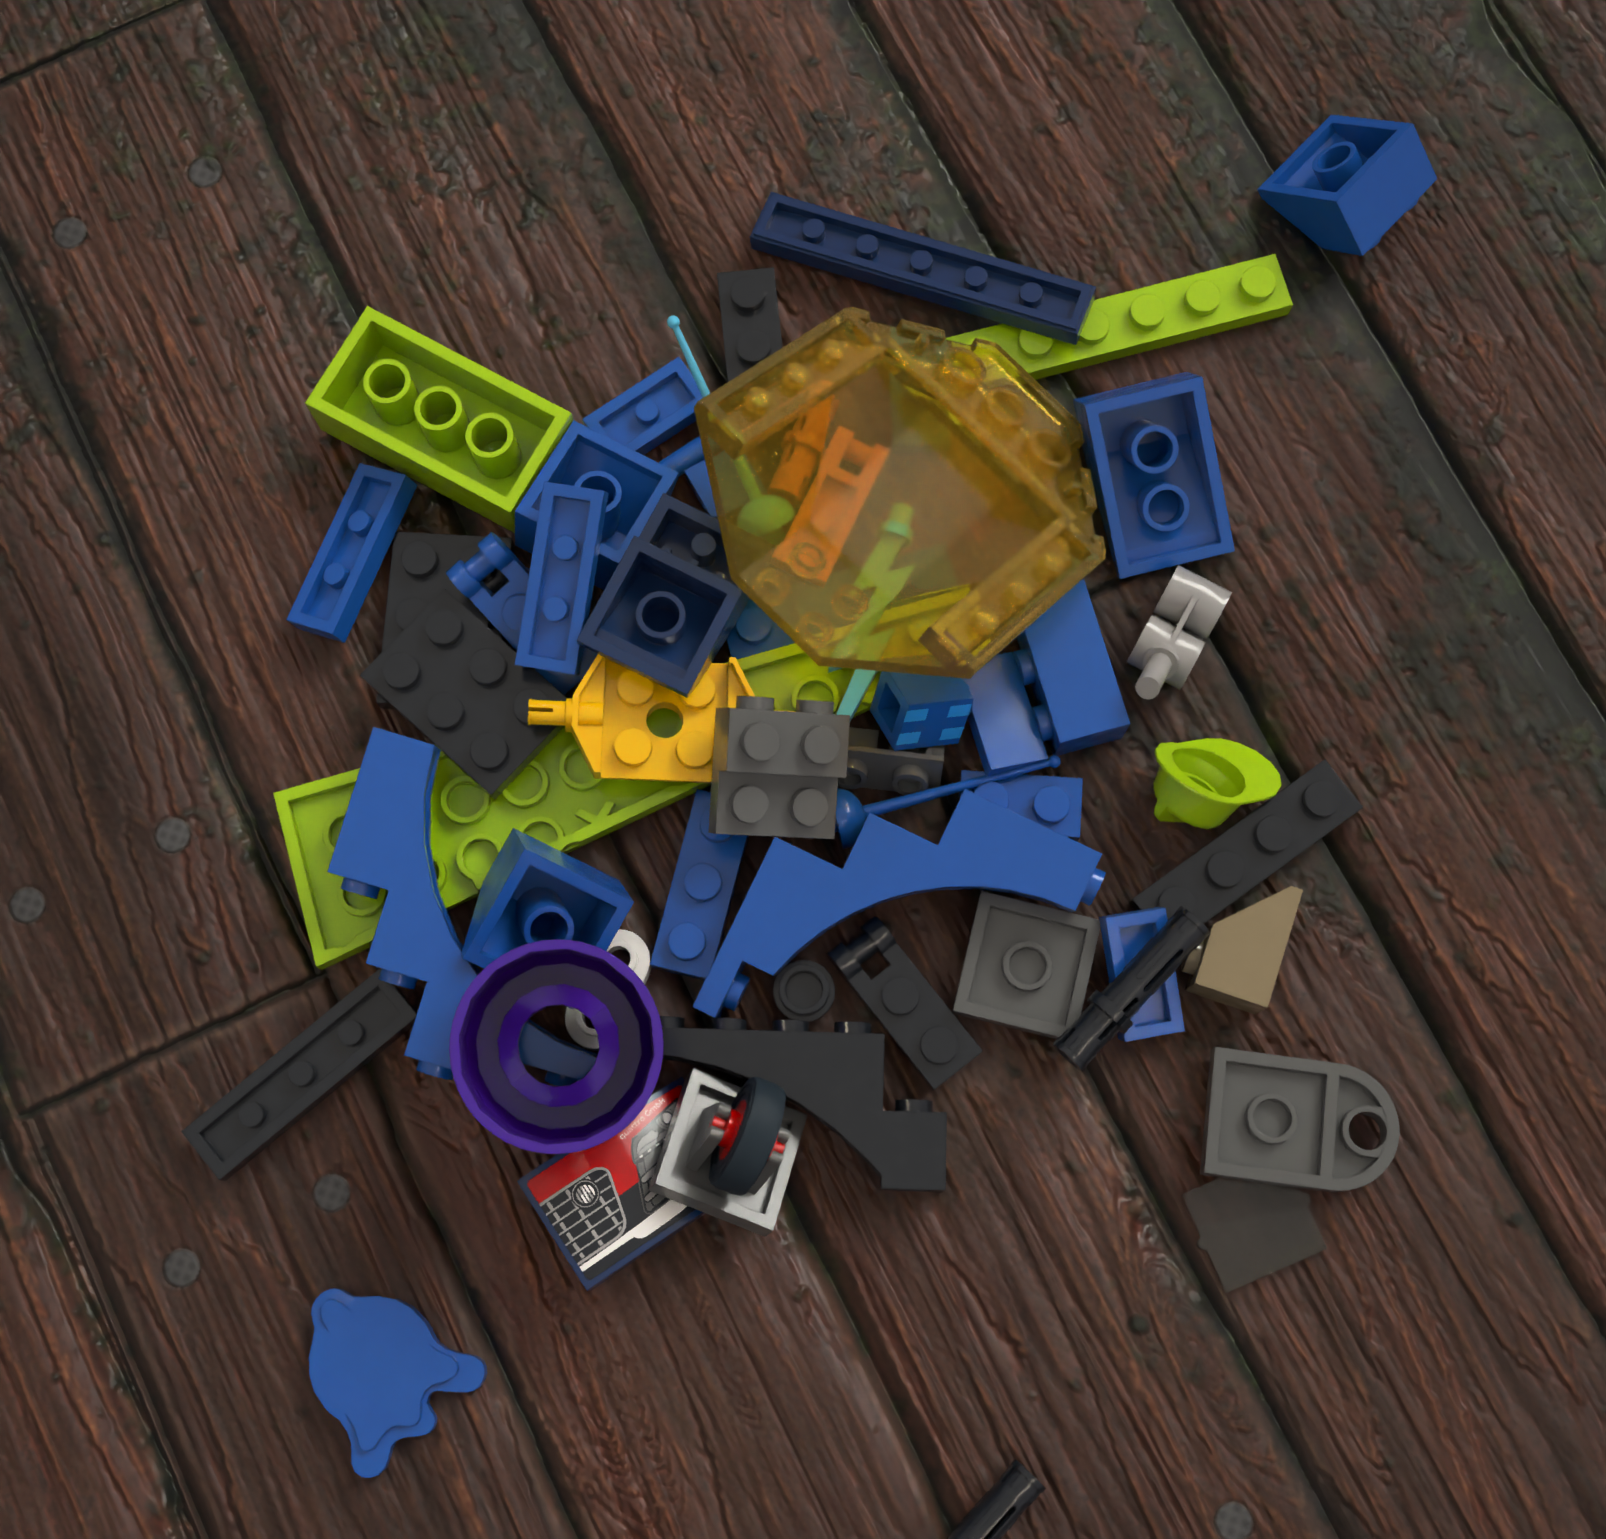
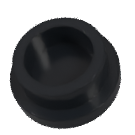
M799 960L788 964L779 972L774 982L773 995L778 1009L785 1017L790 1020L813 1022L823 1017L831 1008L835 997V986L830 973L823 966L813 961Z

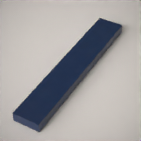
M770 192L750 235L751 249L1076 345L1095 299L1096 286L774 192Z

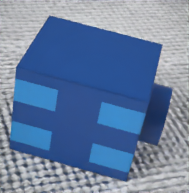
M949 658L890 663L883 666L870 711L894 751L958 744L966 720L972 711L974 697L970 687L962 680Z

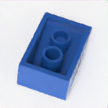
M1183 372L1073 399L1086 465L1119 579L1235 551L1202 376Z

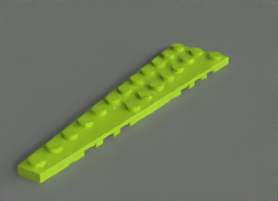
M971 593L885 618L873 641L896 634V639L853 717L870 710L884 664L949 658L955 667L958 662L977 659L987 654L988 645ZM853 626L737 659L755 697L774 698V710L796 711V700L834 702L833 714L836 715L857 664L829 673L828 668ZM666 708L657 709L652 712L646 721L649 730L661 738L672 737L682 728V721L678 714ZM564 727L494 800L440 751L431 795V850L439 891L448 911L479 896L483 880L513 828L567 854L696 793L697 789L702 790L710 786L711 783L594 779L572 732H565ZM360 768L273 793L315 965L320 970L326 969L371 947L388 894V890L380 888L377 899L340 889L344 877L327 872Z

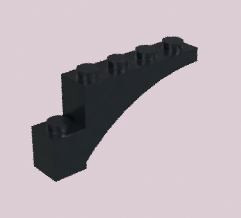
M660 1016L664 1041L663 1060L678 1061L721 1071L745 1081L752 1077H759L779 1085L784 1089L787 1101L797 1105L834 1131L869 1164L880 1177V1190L944 1192L946 1190L947 1112H933V1101L915 1099L895 1100V1111H883L885 1034L871 1033V1023L835 1022L834 1032H809L808 1021L773 1020L771 1031L747 1030V1020L711 1018L709 1029L684 1028L685 1018Z

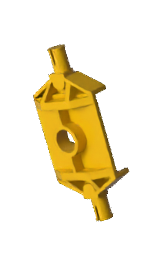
M598 654L575 690L573 698H566V701L529 699L528 725L565 726V732H572L594 779L711 783L716 708H736L737 696L755 697L736 657H729L728 664L711 663L690 696L686 698ZM666 708L678 714L682 721V728L676 735L669 738H661L649 730L646 722L647 718L657 709Z

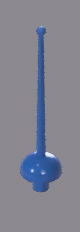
M1052 755L1044 762L991 776L984 775L863 806L853 793L837 788L835 833L838 832L842 848L847 849L854 846L869 813L878 816L962 792L965 789L976 788L980 784L990 781L997 782L1049 766L1057 768L1061 764V759L1057 755Z

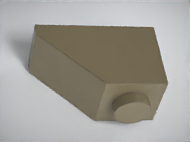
M1290 886L1211 925L1208 928L1211 934L1181 964V971L1190 974L1185 991L1255 1015L1267 1009L1303 890Z

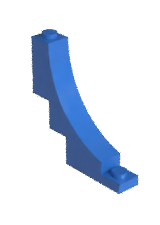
M967 789L964 790L938 845L869 813L843 869L774 837L692 1007L714 1018L721 1017L725 1007L735 1011L751 979L742 974L746 963L772 976H777L803 949L828 930L848 918L881 903L913 894L961 889L1005 892L1039 900L1072 913L1076 911L1079 902L1088 906L1092 904L1106 872L1096 868L1102 853Z

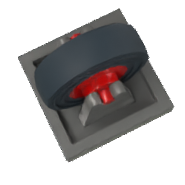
M693 1068L685 1077L648 1190L766 1237L774 1230L807 1114L785 1106L786 1093L783 1088L773 1082L759 1077H752L741 1088Z

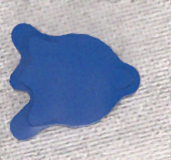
M336 1288L321 1293L312 1305L311 1316L314 1334L309 1354L310 1380L313 1390L324 1408L337 1418L346 1429L351 1442V1464L354 1472L361 1477L371 1478L380 1475L388 1467L393 1448L399 1439L423 1436L435 1429L437 1415L430 1404V1397L435 1391L472 1392L480 1388L486 1379L487 1366L483 1359L476 1355L449 1349L437 1338L429 1321L414 1306L400 1299L383 1296H355L343 1289Z

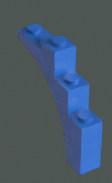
M373 727L327 872L344 877L340 889L377 899L380 888L388 890L366 964L381 968L378 979L390 984L415 989L418 979L427 982L404 1056L419 1060L416 1068L419 1072L446 1080H453L449 1055L452 1021L463 994L481 971L477 965L462 959L461 953L464 945L457 936L441 897L431 850V795L441 750L433 744ZM531 1019L524 1025L519 1039V1054L522 1063L546 1070L545 1082L556 1086L571 1085L584 1078L594 1066L598 1055L595 1052L558 1038Z

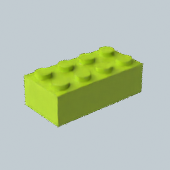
M369 306L366 307L305 402L322 431L515 533L516 508L573 421L571 412Z

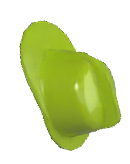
M1205 738L1179 743L1166 742L1160 743L1154 751L1156 761L1160 765L1153 786L1154 794L1157 798L1154 816L1160 822H1185L1203 829L1216 828L1241 805L1265 801L1276 796L1282 785L1279 772L1268 759L1256 750L1238 742L1222 738Z

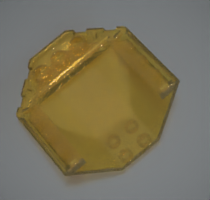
M855 307L844 308L702 398L694 407L731 580L818 666L971 679L1106 558L1103 536L1095 535L1092 514L1098 507L1090 469L1082 468L1079 448L1084 443L1081 423L995 342L975 338L971 345L947 340L945 330L903 319H901L897 327L870 321V314L867 310Z

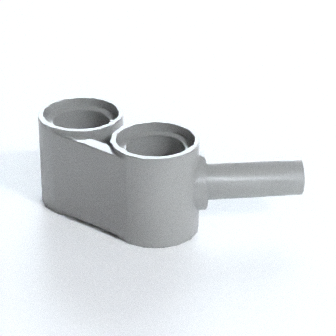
M1178 565L1153 612L1155 616L1151 615L1126 662L1142 670L1135 686L1136 692L1140 697L1144 699L1155 698L1159 694L1164 682L1178 690L1182 688L1206 643L1202 640H1207L1232 594L1231 591Z

